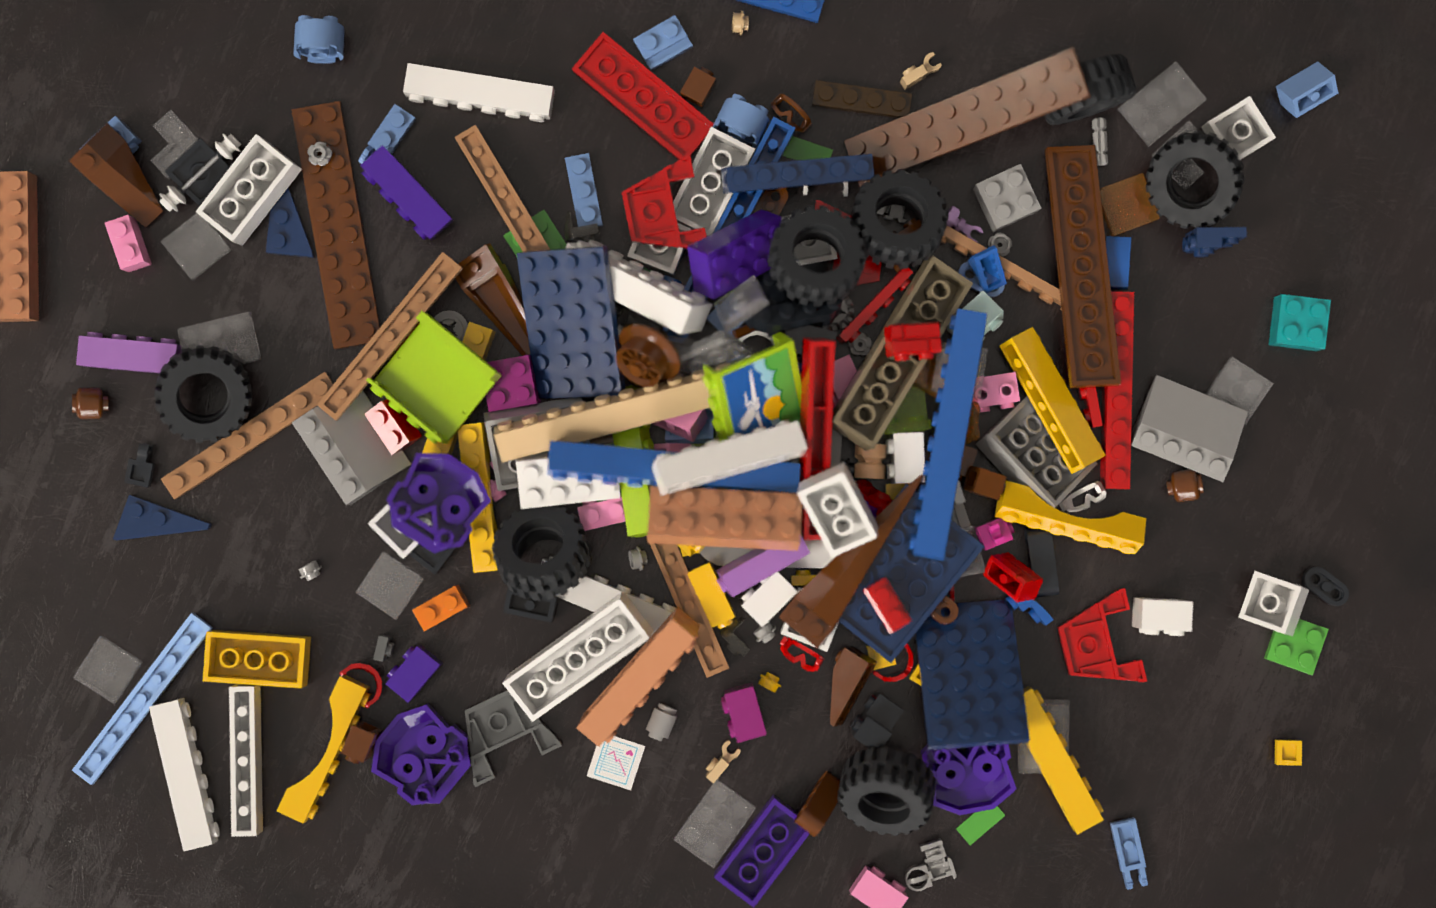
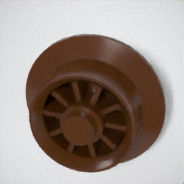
M632 324L626 326L619 335L620 350L616 354V363L620 371L635 384L652 387L660 380L674 378L680 371L681 361L677 350L667 339V332L663 330L658 332L645 325Z

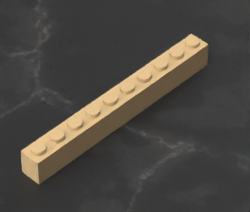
M723 363V364H720V365L716 366V369H713V370H714V371H718V370H720V369H722V368H725V367H727V366H729V365H731V364H730V363ZM704 369L696 370L690 376L669 378L667 382L657 383L652 387L643 386V388L637 390L632 388L624 389L619 392V396L609 397V395H601L596 397L595 401L587 403L585 401H578L571 404V407L564 409L559 407L547 410L545 414L538 416L536 414H529L522 417V420L502 421L498 426L494 427V437L501 460L506 462L547 451L550 441L578 443L710 408L707 400L709 392L703 382V376H705Z

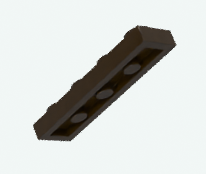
M816 80L812 106L901 118L910 113L912 94Z

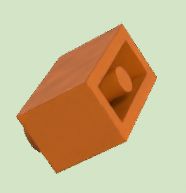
M458 584L412 611L423 631H426L471 605Z

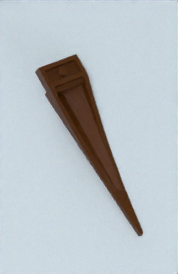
M491 243L485 244L458 263L463 269L455 279L467 296L497 326L522 356L530 355L523 300L506 265L502 264Z
M923 474L919 475L875 518L878 525L876 538L838 554L794 596V599L779 616L782 621L817 649L820 648L835 629L864 576L922 481Z

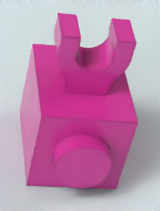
M995 518L974 527L979 542L985 546L983 550H988L1013 540L1011 534L1014 533V528L1012 524L1001 518Z

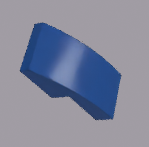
M1107 236L1106 250L1111 289L1128 290L1131 237Z
M1009 595L1005 598L1014 610L1018 608L1024 612L1030 608L1031 610L1028 613L1037 624L1041 622L1043 625H1047L1054 620L1034 600H1025L1017 603Z

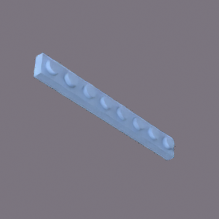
M195 613L189 615L72 769L73 772L90 785H93L148 714L150 711L149 707L158 701L205 639L206 632L211 631L213 628Z

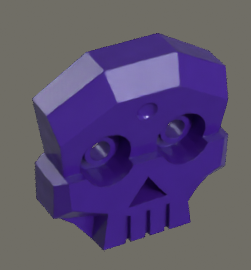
M417 453L404 482H397L387 498L391 511L392 527L433 553L448 548L461 547L472 531L470 524L491 502L477 472L449 454ZM420 485L428 487L426 494L419 492L418 488ZM452 505H457L460 508L458 514L454 515L451 513L450 508ZM431 512L432 527L416 517Z
M429 703L401 712L375 741L371 772L397 786V793L411 805L439 804L471 766L468 753V735L455 724L449 726ZM429 735L436 737L435 743L432 744L428 741ZM405 764L412 765L413 769L411 772H407L404 769ZM434 764H446L439 774L436 775Z
M927 744L921 750L922 760L927 764V767H930L936 779L933 806L958 815L991 810L1016 790L1007 764V760L1011 758L1009 744L967 747L965 752L961 747L929 750ZM985 763L991 764L989 769L982 768ZM948 770L955 771L951 776L946 775Z

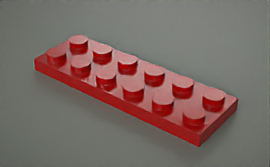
M604 32L600 34L572 68L574 73L679 160L686 155L691 156L705 140L710 128L713 127V123Z

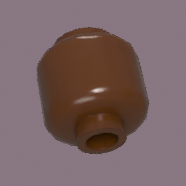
M80 387L76 393H72V413H76L79 419H100L103 416V411H108V396H103L101 388Z
M1191 469L1174 471L1171 474V481H1166L1168 495H1174L1175 500L1179 503L1198 500L1200 493H1204L1201 473L1197 474L1196 471Z

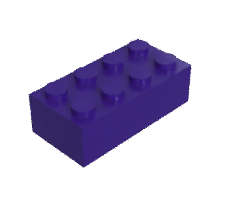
M383 145L361 164V167L364 169L361 174L373 186L377 183L382 188L379 193L390 204L394 201L399 206L396 211L407 222L411 219L416 224L413 229L424 240L428 237L433 241L453 222L449 215Z
M761 209L689 245L688 253L694 291L715 299L770 270L771 267L768 266L769 250L774 232L777 227H780L781 216Z
M773 794L716 869L714 878L754 908L809 835L807 831L794 822L798 812Z

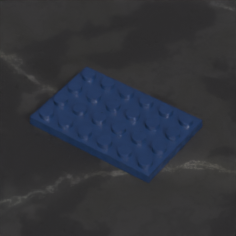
M607 246L516 253L529 348L539 399L598 397L601 395L619 396V392L626 389L624 374L616 363V354L620 350Z
M905 484L893 501L909 486L908 484ZM916 491L839 620L840 623L890 663H892L985 547L951 520L944 561L914 556V549H910L912 534L917 535L918 525L914 524L917 509H922L923 500H919V493ZM882 577H886L904 606V610L907 611L912 619L911 622L891 634L887 631L862 590Z
M1007 600L956 603L958 607L957 618L954 622L947 625L940 624L929 616L915 633L928 749L1029 743L1030 735L1011 604ZM943 608L941 614L946 617L950 615V611L947 608Z

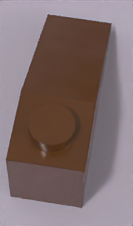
M855 647L841 649L835 658L837 663L833 668L830 724L832 726L843 725L877 664L875 660Z

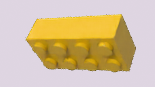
M223 630L207 631L203 681L303 688L308 685L311 637Z

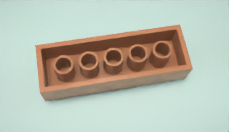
M28 171L0 172V322L39 321L37 175Z
M650 486L648 543L798 551L801 534L802 501L798 494L698 488H687L661 496L658 486Z
M677 606L584 712L577 729L598 747L604 741L609 743L617 734L616 730L620 725L624 726L633 716L632 712L635 710L636 705L640 708L646 702L652 687L656 690L665 679L664 676L668 672L667 670L669 669L672 672L681 661L680 658L684 654L683 652L689 653L693 649L699 637L698 630L700 625Z

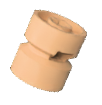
M855 444V458L858 459V462L854 464V478L885 479L886 465L882 461L886 459L887 445L876 444L874 449L865 451Z

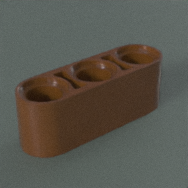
M827 770L816 783L794 820L796 824L813 837L821 831L838 803L840 779Z

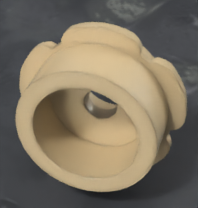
M744 11L733 13L732 32L742 35L743 31H748L749 16H744Z

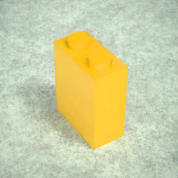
M707 562L690 570L687 575L712 628L718 626L719 629H722L732 624V618L736 614L726 592H722L716 581L719 577L712 563Z

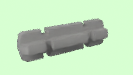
M1095 118L1092 121V129L1095 130L1093 133V145H1095L1097 166L1108 164V154H1106V151H1108L1107 131H1105L1107 125L1105 118Z

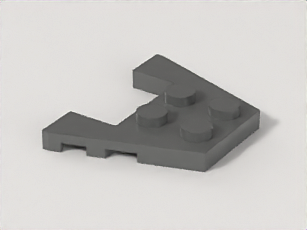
M508 690L465 710L471 753L470 759L473 770V784L475 787L496 777L486 753L531 733L541 755L562 746L561 741L539 718L533 722Z

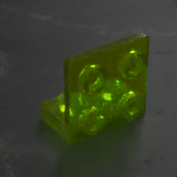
M923 382L912 384L882 436L932 429L931 419H928Z

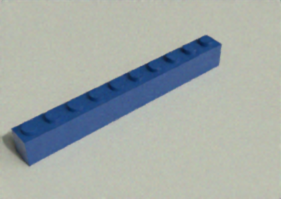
M773 117L749 165L780 162L795 133V127ZM765 190L734 193L713 233L753 214ZM692 274L684 290L690 293L695 292ZM666 326L663 328V331L668 334L667 339L672 344L683 348L690 333L679 334Z
M957 309L956 316H951L949 330H954L952 340L947 339L945 354H949L948 364L943 363L941 378L945 379L944 387L938 388L936 402L940 403L939 412H934L932 426L936 427L935 437L930 436L927 451H932L930 461H925L923 475L927 476L926 486L921 485L919 500H923L922 509L916 510L914 524L918 525L917 535L912 534L910 549H914V556L944 561L986 328L987 313Z
M550 441L546 476H552V479L557 481L577 478V481L581 483H592V480H600L605 485H617V482L627 483L629 487L636 488L642 487L643 484L658 486L652 470L654 461L662 454L671 453V455H675L680 452ZM780 462L690 488L798 494L800 464Z

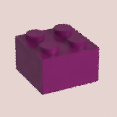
M531 354L487 362L502 374L486 395L489 412L541 402L536 388Z
M753 683L724 690L725 696L721 697V703L724 713H730L731 720L727 721L731 738L736 737L739 743L767 735Z

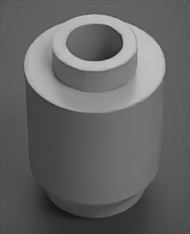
M659 703L657 708L654 707L646 730L650 732L648 736L662 741L663 737L668 739L677 718L675 716L677 710L662 703Z

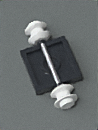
M223 133L224 140L221 143L215 141L216 151L199 137L164 170L178 185L177 188L168 185L169 192L166 195L159 194L162 197L160 203L168 211L174 209L178 212L177 205L179 203L186 204L183 194H187L199 206L203 203L230 168L223 160V156L226 159L233 160L232 153L235 150L241 152L238 148L241 143L232 134L227 136Z

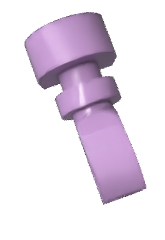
M951 206L948 209L947 226H953L954 230L961 231L963 235L977 242L970 236L972 230H975L979 234H983L982 229L965 223L966 220L963 218L958 219L960 215L959 209Z

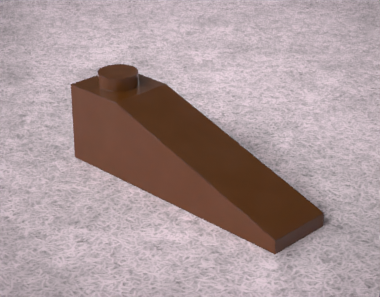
M108 122L69 160L86 178L145 228L163 212L162 206L142 173L141 167L134 158L127 141Z

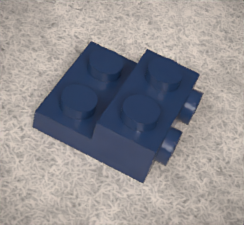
M1247 227L1195 228L1188 232L1186 237H1183V252L1194 253V257L1198 258L1209 257V254H1214V251L1220 248L1233 247V244H1239L1240 240L1247 237Z

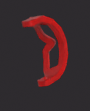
M785 636L780 642V649L790 662L794 664L801 661V667L806 671L814 672L819 670L824 661L821 655ZM791 645H795L816 658L814 666L806 664L805 654L793 657L787 649Z
M909 644L905 645L908 653V664L901 674L895 677H886L875 670L872 674L885 682H896L904 679L910 673L914 663L913 653Z
M362 663L351 664L339 673L341 677L350 670L358 669L370 673L375 679L377 687L375 696L364 705L366 708H369L379 699L381 694V677L378 671L370 665Z

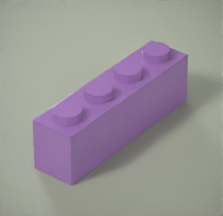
M88 332L87 336H79L76 365L160 373L163 365L169 362L170 357L175 353L178 355L182 352L183 346L176 344L174 339L161 338L160 343L151 342L150 337L136 336L135 341L127 340V335L112 334V338H102L103 333Z

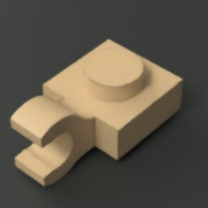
M934 52L927 54L923 64L918 68L913 65L902 73L904 76L900 83L904 90H907L926 78L930 73H935L941 68V63L936 66L929 64V60L935 56Z
M729 739L722 745L723 755L718 760L714 757L705 768L708 770L706 778L713 784L729 766V763L740 754V748H737L734 753L727 751V746L731 743Z

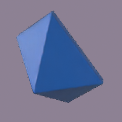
M995 245L973 255L968 260L982 290L986 294L1007 284Z

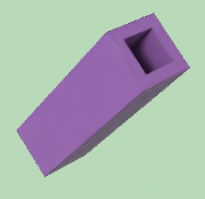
M800 534L798 551L753 549L716 570L719 576L716 581L723 593L727 592L734 597L805 557L810 552Z

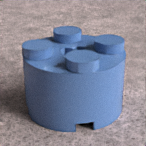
M308 15L299 16L298 22L295 23L294 56L301 59V55L308 57V62L321 64L334 63L337 57L342 60L344 56V26L338 23V18L334 16H324L323 19L313 18Z
M733 94L732 98L725 100L713 124V128H719L723 133L745 144H751L756 149L770 121L767 116L769 111L761 105L753 106L747 103L746 99L741 95Z

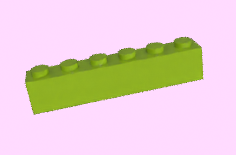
M633 385L626 386V389H628V388H632V389H634V390L640 389V387L633 386ZM651 423L612 433L614 446L654 450V443L649 433ZM620 482L627 533L630 537L648 536L650 486L652 485L643 484L642 487L636 488L629 487L627 483Z

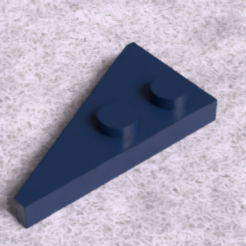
M288 187L270 210L266 253L314 258V251L311 249L307 232L302 225L301 216Z
M129 495L113 539L125 540L208 530L212 524L145 499Z

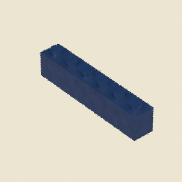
M872 154L725 167L721 169L723 194L868 181L874 176Z

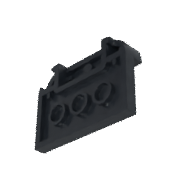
M825 261L802 265L805 269L812 272H829ZM771 270L733 289L747 326L750 329L755 328L760 332L768 333L767 337H772V335L777 334L780 330L822 322L824 327L831 325L833 319L840 313L843 299L838 297L836 303L828 305L826 301L823 302L822 306L815 307L814 302H808L807 305L800 304L801 299L795 297L794 300H791L787 297L788 292L786 290H779L776 286L778 280L772 279Z

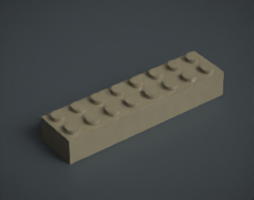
M934 256L923 261L833 409L832 429L865 451L875 448L927 361L919 360L918 355L910 356V360L895 361V357H887L884 328L897 324L938 322L941 338L951 321V316L956 313L973 283Z

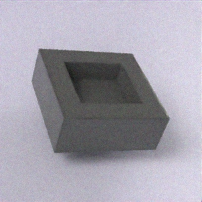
M386 634L379 635L373 660L383 662L387 660V657L392 656L394 643L391 642L392 636Z

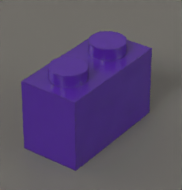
M421 644L416 648L411 646L403 655L405 661L400 667L395 665L387 674L389 680L386 685L408 703L414 699L443 664Z

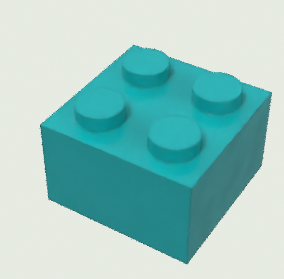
M1286 294L1275 296L1269 345L1313 351L1325 349L1331 300Z

